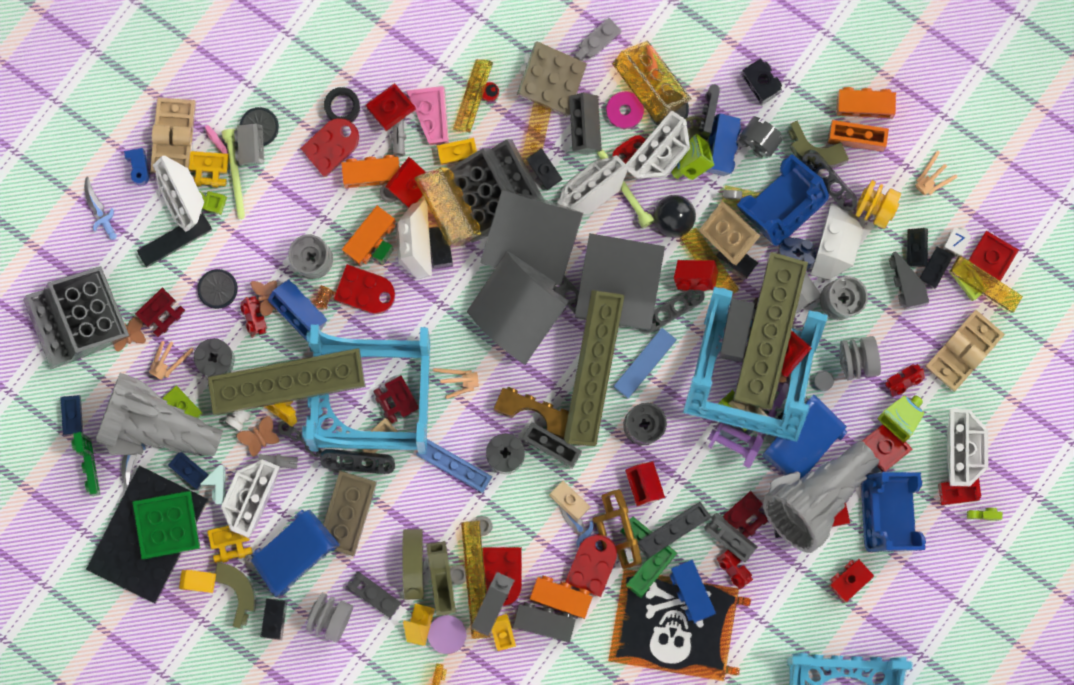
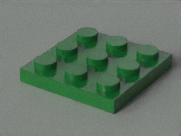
M191 491L133 501L143 560L201 549Z

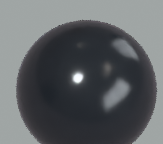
M669 195L657 203L653 213L654 223L657 229L665 236L681 237L693 228L696 221V211L693 204L687 198L680 195Z

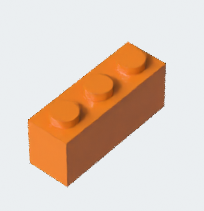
M843 87L837 93L836 116L893 119L896 114V92H891L890 89L872 91L873 89L871 88L854 90L852 87Z
M832 120L829 127L827 144L836 145L841 142L843 146L884 152L887 147L889 128Z
M385 155L380 159H376V157L364 158L365 160L360 161L354 158L347 159L346 162H341L343 185L345 189L384 185L390 181L400 168L399 158L395 157V155Z
M377 205L341 249L342 252L360 267L363 263L367 264L372 258L371 253L384 241L383 238L387 234L390 235L396 228L395 218Z
M542 575V578L537 577L530 600L585 619L593 596L589 595L590 591L581 588L576 591L571 589L572 585L561 582L559 585L553 583V578Z

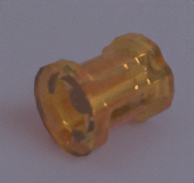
M320 285V291L312 303L327 310V305L332 295H335V292Z

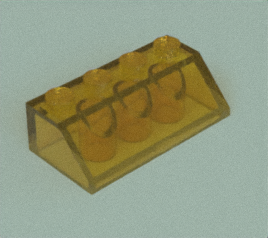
M648 40L622 50L612 63L655 122L663 120L671 110L676 112L692 99Z
M440 167L415 177L449 246H464L482 235L480 225L473 219L471 207L468 203H465L462 197L463 192L456 185L454 174L450 169Z

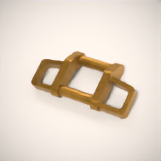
M617 489L603 494L602 501L606 514L592 518L593 523L597 526L598 533L607 536L603 521L620 516L627 538L626 542L615 545L623 569H627L641 564L642 560L638 541L635 539L628 517L629 510L622 491ZM612 495L615 496L619 509L613 511L610 500ZM601 540L602 550H604L607 545L605 541ZM630 547L633 563L628 562L625 549Z

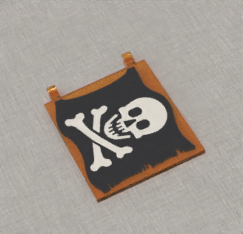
M624 569L609 662L724 681L725 674L739 675L740 669L727 666L736 605L750 606V598L739 597L738 588L703 582L716 614L694 623L693 620H688L684 611L687 609L685 602H680L677 592L680 590L677 584L673 585L669 576L659 575L640 598L626 586L637 571Z

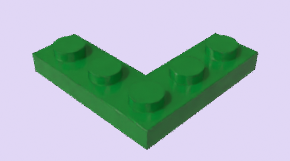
M82 432L73 433L74 439H71L73 451L76 450V453L84 458V462L81 465L83 473L87 475V481H85L86 492H89L91 496L101 495L92 440Z
M632 516L630 524L634 537L639 542L651 534L652 531ZM622 528L620 533L626 537L624 528ZM667 546L647 559L626 586L641 598L678 553L670 546Z

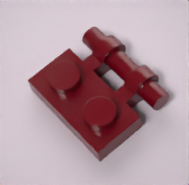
M162 287L135 315L148 328L155 323L158 327L153 333L159 337L163 332L166 333L169 330L168 327L181 318L185 310L181 305L174 310L172 306L176 303V300ZM168 312L170 316L162 323L159 318Z
M402 375L385 384L387 392L382 393L380 388L373 391L377 404H380L385 412L383 413L384 417L391 424L398 422L395 417L396 413L400 412L401 416L405 418L419 410V406ZM392 397L396 405L392 409L387 402V399Z
M751 490L723 515L724 520L735 529L741 526L744 529L742 534L747 538L756 534L755 531L762 524L765 525L769 522L765 512L762 514L759 511L763 503ZM754 515L757 519L749 526L746 521Z

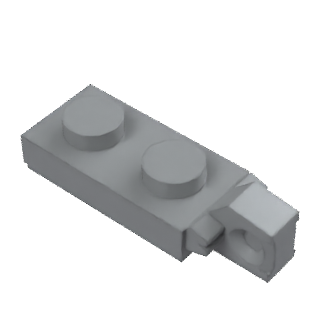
M610 18L606 19L579 45L580 50L575 54V58L582 61L587 56L590 59L595 57L620 35L622 30Z

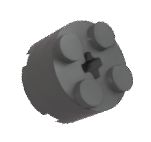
M753 116L740 134L738 141L745 147L749 146L752 148L753 154L757 157L762 158L764 156L770 158L784 137H780V131L767 121L761 123L759 122V117Z
M212 338L198 345L194 351V363L196 368L205 377L208 378L232 372L235 356L232 349L224 341ZM214 355L217 357V358H216V359H217V362H216V363H214L213 361H211V360H212V356H214Z
M508 433L494 436L487 445V461L490 467L500 474H511L517 471L523 465L525 459V449L521 440ZM505 449L508 450V453H511V455H507V458H503V455L500 454Z

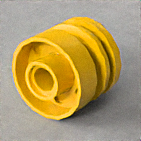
M871 180L860 196L855 216L859 218L864 210L866 211L865 221L873 214L875 215L873 224L885 229L889 220L892 221L900 205L898 201L902 193L890 188L884 195L882 194L883 184H880L876 191L873 190L876 181Z

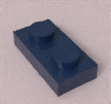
M81 396L60 397L63 435L83 433Z
M178 452L168 464L172 470L197 491L201 487L200 484L209 476L183 452Z

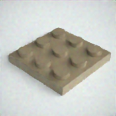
M537 41L534 43L517 95L562 115L569 116V96L577 94L587 63Z

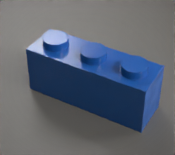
M721 113L715 115L708 141L714 166L706 172L726 176L733 172L735 168L734 155L738 150L737 138L741 132L740 118Z
M289 279L275 288L268 298V301L306 341L307 331H311V325H319L320 330H322L328 321L324 314Z
M693 559L671 568L672 573L669 576L673 585L677 584L680 590L677 592L680 602H685L687 609L684 611L688 620H693L694 623H697L715 615L716 612Z

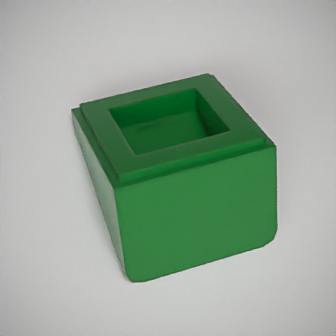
M382 241L372 256L384 265L394 248L391 244Z

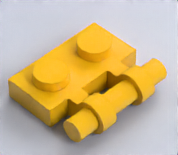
M190 151L188 170L196 172L195 177H193L196 186L212 185L214 188L226 186L227 179H219L220 173L227 174L229 155ZM203 172L213 173V177L205 178L202 177Z
M229 525L207 530L211 549L219 548L220 554L213 555L215 563L221 561L222 563L229 562L230 559L238 557L240 559L246 558L247 555L253 553L252 547H243V543L250 541V538L231 531ZM236 544L237 550L226 551L227 546Z

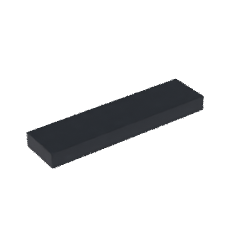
M201 213L197 224L189 231L185 232L179 226L138 249L137 253L147 268L213 229L205 215Z
M698 502L640 540L638 546L645 557L649 559L709 520L711 516L703 504Z

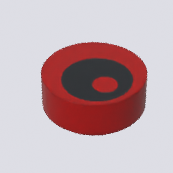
M493 82L483 84L480 89L482 99L487 102L495 101L499 96L498 86Z

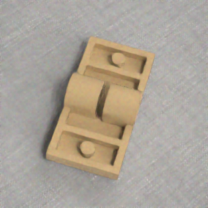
M157 97L155 124L152 128L151 173H156L153 164L161 156H166L189 169L196 107L195 100Z
M975 310L925 367L955 392L1005 334L979 311Z

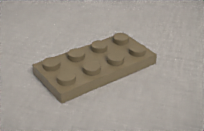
M339 471L323 524L340 544L335 551L355 556L376 489V481Z

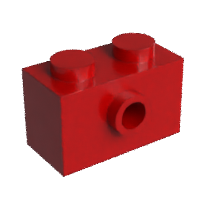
M677 260L674 281L678 290L707 291L714 289L718 277L715 260Z
M654 461L638 464L625 470L637 507L665 498Z
M852 559L844 566L846 570L841 575L836 573L830 579L832 582L829 585L830 589L843 603L850 600L875 577L860 559L856 561Z

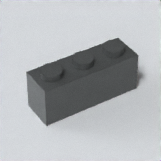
M582 92L569 96L572 152L588 155L602 151L598 95Z
M731 299L719 358L742 363L751 330L750 323L754 318L756 310L754 309L755 303Z
M531 422L522 438L526 443L571 469L574 468L582 454L580 449L567 444L566 441Z
M524 602L523 605L519 604L513 628L570 643L576 619H572V614L562 612L561 615L554 614L553 609L543 607L542 610L535 609L534 604Z

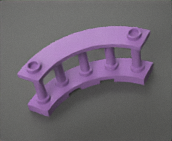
M790 377L786 378L785 383H778L777 391L779 393L773 403L772 410L767 415L768 417L775 418L777 411H775L776 407L780 408L789 390ZM720 422L717 430L712 429L708 440L711 441L708 447L712 448L716 441L743 455L742 457L745 458L743 466L750 469L766 434L758 432L757 436H750L729 424ZM723 430L747 442L751 448L747 447L746 449L719 435L720 431Z

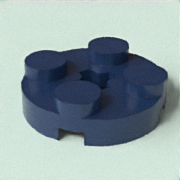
M785 238L778 250V254L808 262L806 271L813 267L817 256L813 243L810 240L800 238Z

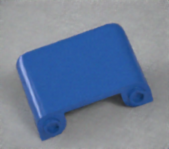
M793 154L781 162L780 172L782 175L758 197L754 198L748 195L743 197L737 204L738 209L774 246L782 244L784 239L793 234L827 202L829 197L823 179Z
M814 394L806 403L809 405V410L798 440L793 441L777 437L762 454V457L784 475L799 472L801 479L809 473L837 438L841 441L847 434L845 430L847 426Z
M879 472L866 475L867 479L861 484L863 532L866 551L877 553L926 550L925 536L922 532L915 531L913 493L919 492L922 487L921 472Z
M301 510L294 516L295 520L262 550L259 548L251 555L253 557L251 559L252 564L276 598L285 595L290 590L289 587L293 586L300 577L318 561L326 557V554L331 550L334 551L340 546L338 541L311 510Z

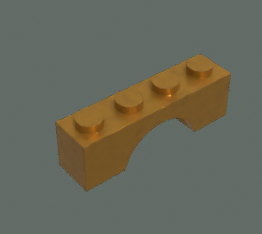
M502 388L494 407L495 412L513 418L521 411H535L546 421L547 431L564 440L569 414L568 410L561 408L559 411L554 409V405L543 401V403L535 401L536 398L531 395L525 394V396L517 394L518 390L514 388Z

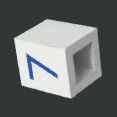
M954 227L943 250L959 259L972 235L968 234L969 232L962 227Z

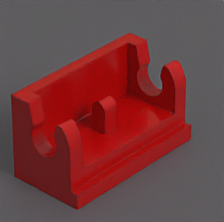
M979 478L971 486H950L949 482L938 484L941 506L980 501L981 489Z

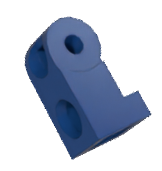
M138 148L124 151L125 159L131 161L132 164L131 179L136 185H146L149 181V171L145 150Z

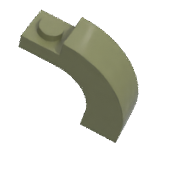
M798 121L790 123L788 134L792 141L795 140L791 144L790 149L801 162L804 153L808 150L817 151L832 169L848 162L849 158L841 142L828 148L815 147L807 141ZM808 156L807 162L812 161L815 164V168H817V164L814 162L815 157Z
M403 529L402 567L404 600L424 599L423 529Z
M218 562L215 570V582L229 585L236 592L238 608L232 627L242 629L243 625L246 626L248 623L249 615L247 610L255 612L256 595L253 585L247 576L237 568Z

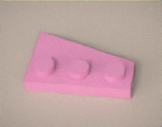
M439 86L406 90L411 102L416 107L415 112L430 145L449 143L445 88Z

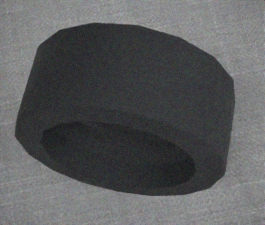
M337 87L326 95L324 110L330 120L340 118L353 122L359 115L360 102L356 93L351 89ZM340 95L349 97L353 102L352 112L344 117L335 115L331 110L333 99Z

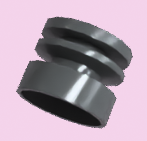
M641 403L633 407L626 414L623 422V430L626 437L632 443L640 446L650 445L659 440L667 427V418L663 410L652 403ZM642 420L644 423H648L646 430H644L643 427L639 426V424L642 423Z

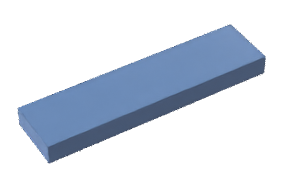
M661 328L617 381L614 388L629 399L677 339Z
M428 439L427 453L419 454L417 452L416 454L418 457L481 493H484L493 477Z

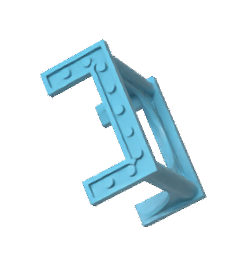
M714 287L704 321L706 326L697 365L683 413L797 441L809 410V405L804 404L813 356L819 344L828 315L817 311H808L802 331L792 328L812 349L790 373L791 379L783 418L779 420L707 401L712 385L711 378L715 361L722 347V342L719 341L724 337L728 318L727 312L733 291L725 288Z
M311 325V331H307V342H309L313 357L359 348L361 358H421L419 423H417L416 433L355 430L343 424L335 416L330 406L329 394L308 398V408H311V415H307L306 426H303L302 437L304 442H306V446H309L310 451L318 452L319 448L418 450L419 454H426L430 336L428 327H420V341L339 338L321 332L319 325ZM322 408L327 409L326 415L321 416L323 414ZM331 418L334 420L331 428L326 430L321 428V424L325 419ZM337 426L342 428V432L336 430Z
M794 653L792 657L787 658V666H790L789 685H805V680L810 685H822L826 681L838 677L856 678L868 685H904L907 670H912V661H907V657H893L887 662L882 661L881 657H870V661H863V657L851 656V660H843V656L831 655V659H823V655L808 657V653ZM820 667H823L825 671H829L828 669H830L831 675H824V672ZM810 669H815L819 672L821 676L820 681L815 682L810 679L808 675ZM845 669L849 670L848 675L844 674ZM871 669H873L868 677L862 676V671H864V673H867ZM877 672L884 674V680L880 684L872 682V678Z

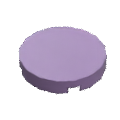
M450 615L436 618L431 623L428 633V641L432 648L443 654H453L460 650L467 637L466 628L458 618Z

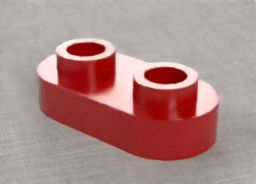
M639 135L631 137L613 151V156L625 155L626 158L622 161L626 164L638 150L634 148V144L638 143L642 146L646 141L645 138Z

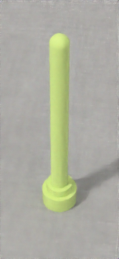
M226 129L221 132L222 139L225 140L228 147L237 216L239 219H244L245 211L238 163L235 157L234 132L236 129Z
M603 149L597 152L600 159L609 158ZM623 181L621 191L639 216L638 223L644 229L654 222V218L651 214L644 212L625 181Z

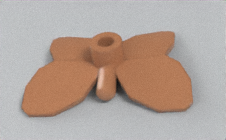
M273 280L266 285L261 282L251 281L252 289L257 295L261 296L258 297V300L263 301L260 304L261 314L263 316L270 315L273 310H277L268 301L272 291L277 288V281Z
M137 316L129 321L128 327L124 323L129 337L114 344L117 352L121 351L126 346V343L131 344L134 341L135 343L143 344L146 342L144 334L140 331L143 327V322Z
M266 416L261 420L259 431L255 427L253 428L254 433L251 431H241L236 436L241 443L249 445V451L253 457L257 456L261 451V446L266 447V443L276 444L280 441L278 436L272 432L273 421L270 416Z

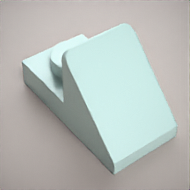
M219 465L200 484L202 487L215 486V489L212 490V501H215V504L218 506H222L226 497V467L224 465Z

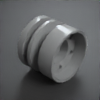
M306 234L296 238L291 243L288 251L289 261L292 267L303 277L319 279L331 270L333 253L320 237ZM311 255H313L315 258L314 262L311 261Z
M850 276L841 277L828 283L820 294V305L823 312L834 320H844L859 314L868 302V293L865 285L857 278Z
M874 336L860 338V347H857L854 339H850L849 345L846 340L840 342V364L847 381L853 379V372L855 378L860 379L861 370L864 371L866 377L880 376V355Z
M321 593L311 608L306 630L312 632L317 625L315 634L319 635L323 628H325V638L338 643L352 614L353 605L340 601L337 607H333L335 597L331 596L326 603L328 594Z

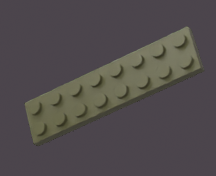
M770 252L733 401L769 411L772 410L808 262Z
M597 290L591 291L564 441L567 444L597 445L625 295Z
M359 348L208 377L214 416L366 387Z

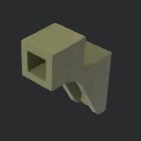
M446 541L426 544L436 615L456 613Z

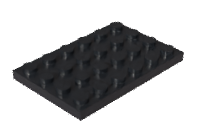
M139 465L86 570L156 604L182 553L142 559L133 501L191 490ZM191 491L197 523L209 499Z

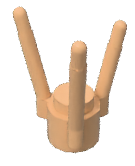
M936 151L921 176L916 180L918 182L915 184L916 188L925 196L927 194L931 195L937 189L957 178V175H954L933 186L935 185L933 180L947 167L946 164L931 177L926 176L940 151Z
M161 341L154 361L150 366L149 373L160 380L164 376L168 378L171 372L194 349L190 348L167 370L168 366L163 362L173 342L169 343L159 361L165 343Z
M433 368L434 372L462 375V378L440 380V383L462 382L463 387H467L446 395V399L474 391V387H479L477 372H472V370L462 371Z

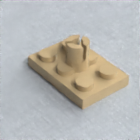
M723 201L699 229L735 265L741 261L760 237L744 219Z

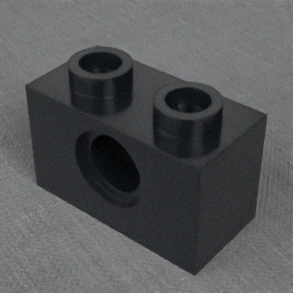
M762 58L744 68L741 72V76L761 106L778 96L782 91L780 80L777 77L774 78L770 65L764 62ZM764 77L768 83L760 84L758 79Z
M447 225L429 228L434 269L453 267Z
M266 598L261 638L282 640L287 601Z

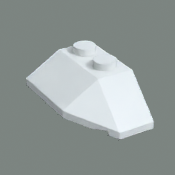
M671 110L626 163L627 171L638 179L667 177L690 150L687 121Z
M617 155L612 158L594 161L565 184L557 203L583 212V214H591L620 191L628 170L627 165Z
M161 156L153 164L156 171L158 188L174 221L187 232L197 224L204 200L188 168L166 156Z
M427 200L412 204L396 224L398 263L417 279L432 276Z
M830 203L816 253V260L810 275L830 280L854 265L863 228L851 210L847 211L838 204Z
M950 409L947 428V471L950 486H971L988 469V429L970 409Z
M259 460L236 472L221 506L231 531L247 538L251 536L273 491L280 466L265 460Z

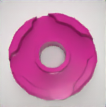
M627 91L618 92L608 101L606 108L607 118L611 124L620 129H631L637 126L643 117V103L634 93ZM628 106L631 112L628 115H623L620 112V108Z

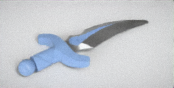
M87 176L84 186L86 200L94 213V217L98 219L93 225V230L96 232L98 226L103 225L109 238L115 240L117 235L114 233L115 231L109 222L114 216V209L112 208L108 215L105 214L104 206L94 193Z

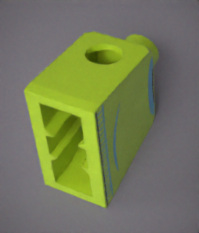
M697 133L689 140L690 150L671 171L676 179L684 175L688 179L693 180L714 166L709 143Z
M914 395L911 400L907 396H902L885 409L877 419L905 443L913 435L924 416V411L919 408L923 404V400L917 395Z

